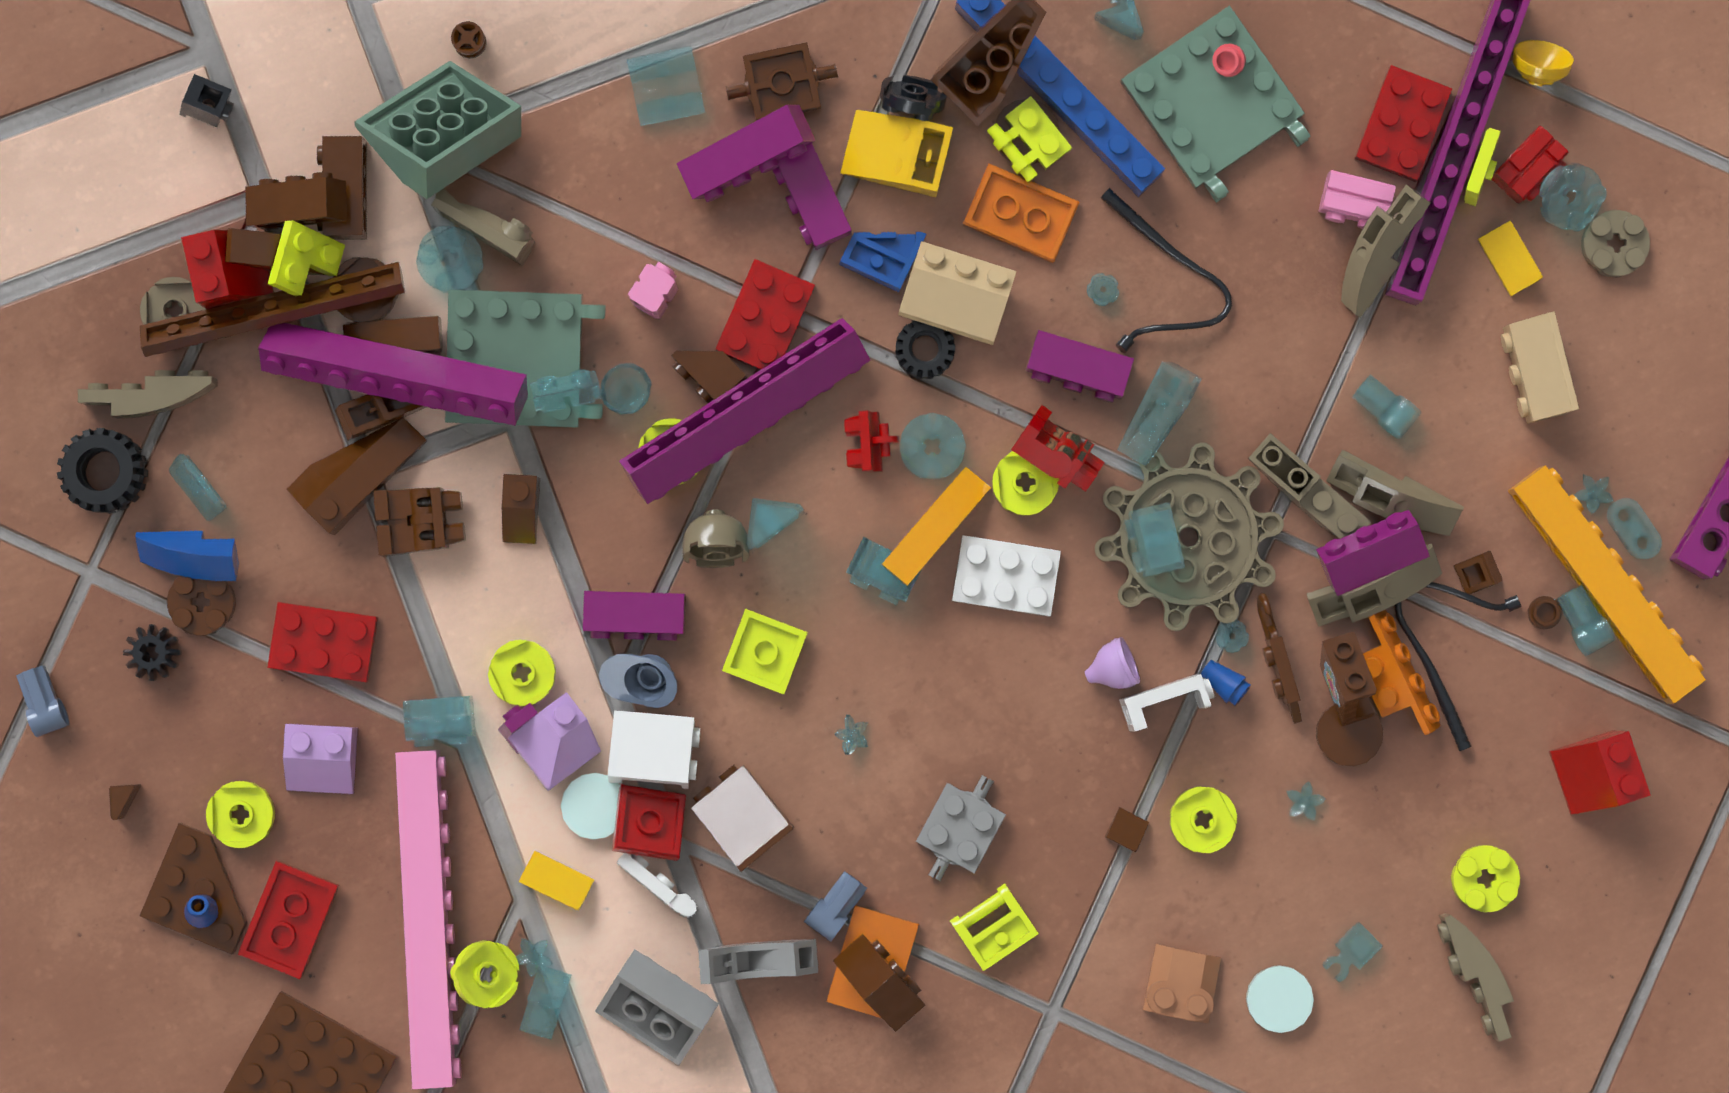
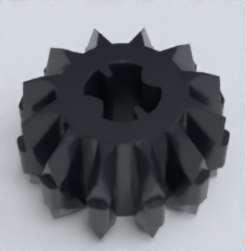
M149 624L147 633L142 627L136 628L139 640L134 637H127L126 641L134 647L133 650H123V655L133 656L134 658L126 664L127 668L132 669L138 666L135 676L142 678L147 673L149 681H156L157 673L163 678L169 677L166 665L171 668H177L179 664L171 659L172 655L179 656L182 654V650L171 648V646L179 641L178 637L173 636L166 640L169 629L163 627L158 632L155 624ZM156 645L155 651L159 654L158 658H150L148 660L150 654L146 651L147 647H155Z

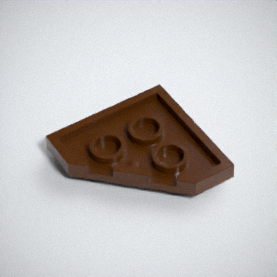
M178 823L140 917L232 955L237 948L247 921L235 898L232 884L216 851L217 847L212 835L183 823ZM207 895L215 900L218 906V916L210 926L197 928L187 922L184 909L191 897ZM196 904L193 907L195 912L202 911L205 904Z

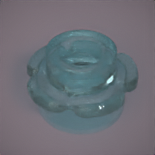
M1096 274L1091 278V283L1087 285V295L1094 300L1096 305L1106 306L1109 302H1114L1119 296V290L1117 289L1118 281L1112 275ZM1102 286L1106 287V292L1104 293L1100 291Z
M1235 620L1228 624L1221 623L1219 625L1216 642L1220 647H1224L1227 652L1234 653L1247 645L1249 634L1246 632V626L1242 622ZM1230 633L1235 634L1234 639L1229 638Z

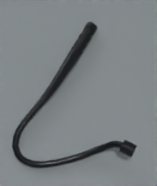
M1109 188L1100 197L1102 200L1106 201L1130 225L1169 256L1216 284L1224 294L1226 304L1224 310L1217 317L1210 320L1151 325L1136 329L1129 335L1124 334L1116 343V347L1121 352L1126 353L1134 344L1133 339L1139 335L1155 331L1210 327L1225 319L1232 307V296L1227 286L1215 275L1203 269L1175 249Z
M1431 582L1426 586L1427 588L1452 594L1494 611L1508 609L1511 612L1522 607L1517 595L1505 599L1504 604H1493L1443 584ZM1402 601L1395 604L1397 620L1426 669L1442 712L1448 721L1447 724L1458 745L1459 752L1472 747L1470 741H1468V736H1466L1465 729L1462 727V722L1456 712V708L1435 666L1403 617Z

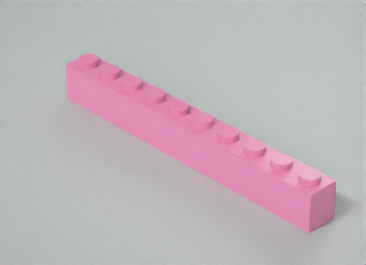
M439 750L397 752L395 755L412 1089L453 1087L456 1084V1078H461V1059L455 1058L454 1045H459L460 1043L459 1025H453V1011H458L457 991H452L450 975L451 968L455 964L456 959L455 957H450L449 944H454L455 942L454 924H448V911L453 910L452 890H446V877H451L450 857H445L444 844L450 841L449 824H443V810H448L447 790H441V777H446L445 757H440Z

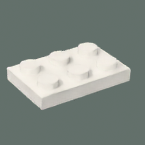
M962 535L952 601L1051 617L1061 551Z

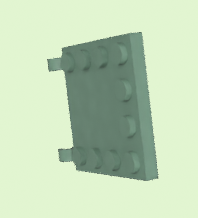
M1230 5L1126 75L1120 81L1194 189L1204 184L1216 203L1229 193L1223 182L1216 176L1218 173L1283 129L1287 131L1297 147L1308 141V138L1311 137L1307 129L1298 121L1305 114ZM1235 44L1245 54V67L1236 76L1224 77L1215 70L1213 55L1221 45Z
M449 289L447 358L527 374L528 398L516 425L578 428L579 418L601 419L603 414V404H580L582 318L604 319L606 305L582 304L583 294ZM445 411V423L509 425Z

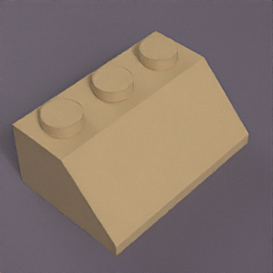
M921 241L898 315L993 345L1017 271Z
M1549 312L1505 326L1503 328L1504 334H1501V344L1504 352L1510 354L1512 366H1509V375L1512 384L1518 386L1521 397L1517 398L1520 416L1522 418L1526 417L1527 424L1578 410L1579 406L1555 312Z

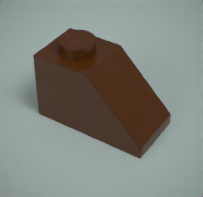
M503 475L501 506L503 542L536 544L540 478L538 476Z

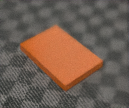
M988 163L963 226L1054 264L1080 202L1030 181L1028 183L1025 178Z
M855 905L841 953L859 936L864 934L871 943L878 940L890 954L886 960L890 962L894 959L905 972L919 924ZM836 967L826 1002L881 1018L864 1001L840 969Z

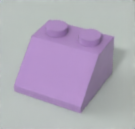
M285 724L283 763L286 790L354 794L358 727Z

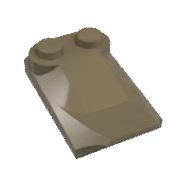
M444 188L436 193L431 206L439 215L519 265H524L535 243L531 237L533 232L529 230L528 226L515 218L508 222L483 209L459 203Z

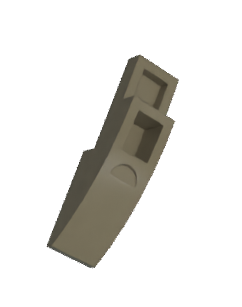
M1405 185L1387 211L1378 206L1376 207L1361 231L1351 253L1344 276L1341 302L1358 317H1361L1366 309L1372 305L1379 291L1393 276L1394 271L1400 264L1392 257L1393 254L1403 244L1406 236L1417 221L1423 217L1425 210L1430 205L1427 199L1408 185Z
M156 370L155 376H145V389H142V384L123 383L121 384V389H108V384L89 383L88 389H78V403L83 405H111V416L118 419L156 415L174 410L204 396L218 386V379L208 376V371L190 370L188 371V376H175V371Z
M1271 433L1248 458L1293 503L1337 539L1355 533L1359 528L1370 524V520L1326 484L1319 474Z
M1344 450L1339 454L1326 480L1353 495V503L1382 517L1387 518L1393 513L1409 510L1419 524L1420 530L1450 536L1464 509V506L1407 476L1401 481Z
M1432 544L1426 545L1430 557L1337 596L1331 586L1307 593L1308 601L1318 627L1349 616L1352 623L1394 606L1429 585L1442 574Z
M1449 914L1439 915L1441 924L1437 925L1438 932L1443 944L1448 943L1452 954L1447 957L1450 969L1454 976L1458 975L1459 979L1463 981L1474 979L1475 983L1471 984L1470 987L1476 1003L1482 1004L1485 1015L1481 1016V1022L1486 1035H1492V1038L1497 1041L1512 1038L1501 1005L1513 1002L1514 1000L1500 968L1485 946L1465 925Z

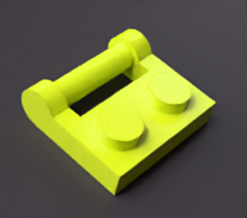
M1005 883L998 887V892L960 918L957 915L950 920L983 971L1039 934ZM1004 903L1008 905L1011 910L1009 913L972 937L968 931L969 927Z

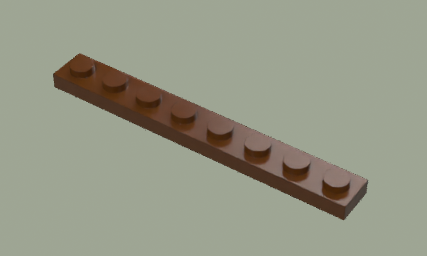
M399 262L306 284L302 295L298 296L291 295L285 291H278L140 325L141 349L145 357L163 354L200 343L228 338L233 335L260 330L301 318L393 297L394 295L405 293L402 270Z

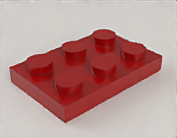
M1390 65L1354 159L1416 182L1420 176L1453 88Z
M754 259L715 351H723L727 356L759 370L785 355L814 291L815 284Z
M278 602L267 668L368 683L378 617Z
M279 860L275 861L238 955L301 979L339 885Z

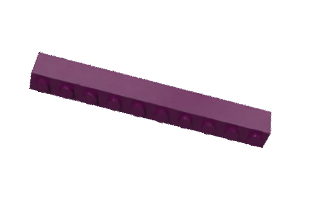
M1490 0L1421 195L1430 202V205L1425 210L1423 217L1417 221L1404 240L1397 259L1400 264L1390 279L1385 293L1387 296L1415 306L1423 301L1530 0Z

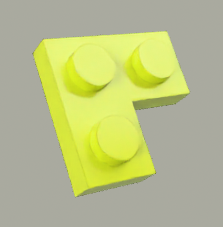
M293 220L285 221L268 284L294 296L302 295L309 268L327 276H337L345 244Z

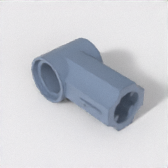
M46 666L32 668L16 675L28 707L26 710L28 724L36 737L69 726L67 711L61 699L56 697Z
M844 871L825 898H821L804 920V923L831 942L847 921V915L861 899L867 887Z

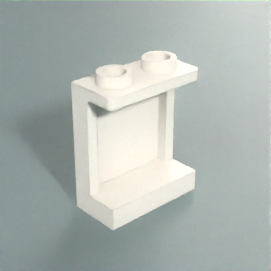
M1201 674L1192 675L1119 699L1129 731L1135 732L1147 728L1141 708L1192 691L1199 708L1211 707L1210 699L1214 698V692L1209 679H1203Z
M614 710L608 766L609 783L622 784V780L676 784L681 785L684 789H689V780H696L697 760H691L692 748H699L701 728L695 727L694 717Z

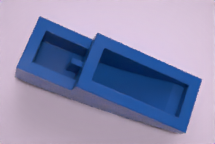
M203 531L136 532L135 538L140 562L174 575L211 581L237 580L239 560L235 539H204Z

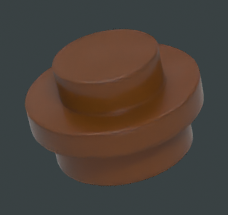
M1548 596L1534 599L1528 608L1530 622L1539 629L1555 627L1562 616L1560 604L1554 598Z

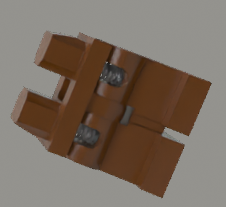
M441 487L373 491L376 521L387 522V525L376 526L379 556L387 557L447 549L449 544L466 541L464 523L447 524L446 511L463 510L461 492L444 491Z

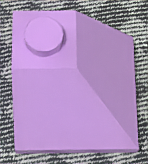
M567 692L508 737L509 741L547 791L551 790L601 752L587 718Z

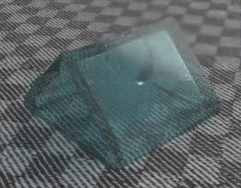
M753 498L746 543L751 553L805 513L802 506L794 503Z

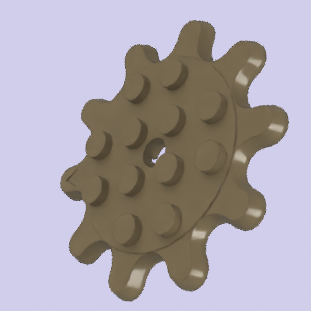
M1207 443L1194 445L1190 451L1187 464L1181 468L1168 466L1163 456L1157 451H1146L1139 460V465L1144 475L1142 486L1136 491H1127L1121 487L1113 486L1108 488L1103 495L1104 505L1119 516L1121 526L1115 535L1103 537L1097 541L1095 545L1096 556L1102 561H1120L1128 568V579L1118 591V599L1122 605L1131 608L1140 604L1147 597L1158 598L1164 605L1165 626L1172 631L1184 629L1187 626L1191 610L1199 605L1209 607L1214 612L1218 621L1228 624L1235 621L1239 615V607L1234 597L1236 588L1245 582L1253 583L1259 587H1268L1274 582L1276 577L1274 568L1259 557L1258 545L1263 539L1281 533L1284 522L1279 514L1275 512H1257L1250 504V495L1260 483V473L1254 467L1245 466L1232 476H1221L1214 468L1215 452L1213 447ZM1188 527L1194 529L1198 534L1197 543L1189 547L1183 545L1179 537L1182 529Z

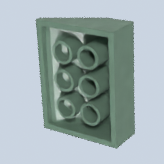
M449 61L360 117L354 123L356 129L401 182L428 199L521 137V106L460 66Z

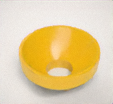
M1527 40L1516 44L1512 57V62L1521 74V77L1526 79L1529 84L1540 87L1552 85L1554 82L1566 77L1570 73L1574 61L1573 56L1563 47L1541 40Z

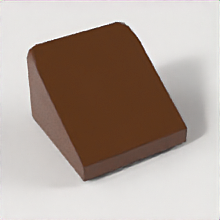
M1490 550L1454 565L1464 592L1467 594L1478 592L1502 581V576Z
M141 784L110 786V816L112 820L125 818Z
M1119 807L1105 837L1136 852L1149 822Z

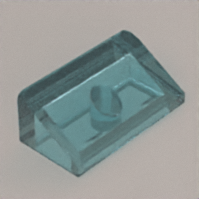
M180 453L169 467V473L207 521H211L227 508V504L188 455Z

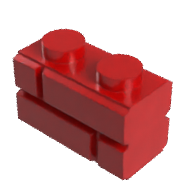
M1539 126L1494 172L1492 181L1516 203L1520 204L1525 199L1531 202L1544 189L1540 183L1549 174L1554 178L1567 165L1563 159L1569 152L1543 126Z

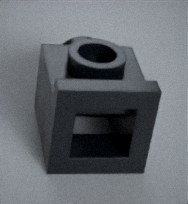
M194 74L182 100L179 115L183 117L188 115L218 127L220 120L222 119L227 122L232 112L234 103L229 101L232 89Z

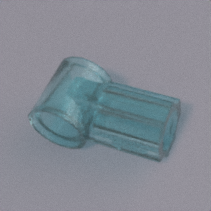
M1371 374L1352 395L1356 402L1378 419L1377 422L1382 428L1397 439H1401L1421 415V411L1413 403L1401 395L1396 396Z
M1582 585L1569 590L1555 599L1573 629L1571 631L1572 637L1584 656L1587 657L1616 640L1608 621L1601 614H1598Z

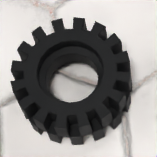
M912 320L910 324H906L897 337L895 346L896 358L901 368L910 376L913 375L918 379H933V377L943 374L951 365L955 354L954 337L949 331ZM921 336H929L938 344V353L930 361H921L913 354L912 345Z

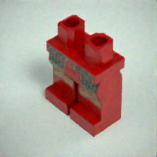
M1041 405L1011 450L1049 476L1059 478L1057 484L1066 489L1069 483L1072 482L1086 492L1105 462L1091 453L1095 444L1088 439L1083 443L1077 434L1065 432L1048 420L1052 411Z

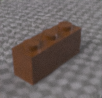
M322 136V145L317 146V164L322 165V172L332 173L333 178L346 181L347 221L317 224L318 231H323V235L334 240H367V141L363 136Z
M313 173L311 179H306L305 176H286L285 182H279L277 179H260L259 185L245 186L246 226L270 230L283 228L285 221L292 220L304 226L347 221L346 181L333 178L332 173Z

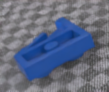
M854 232L839 265L899 293L917 256L921 241H924L926 233L896 234V232H882L881 234L874 235L870 232Z

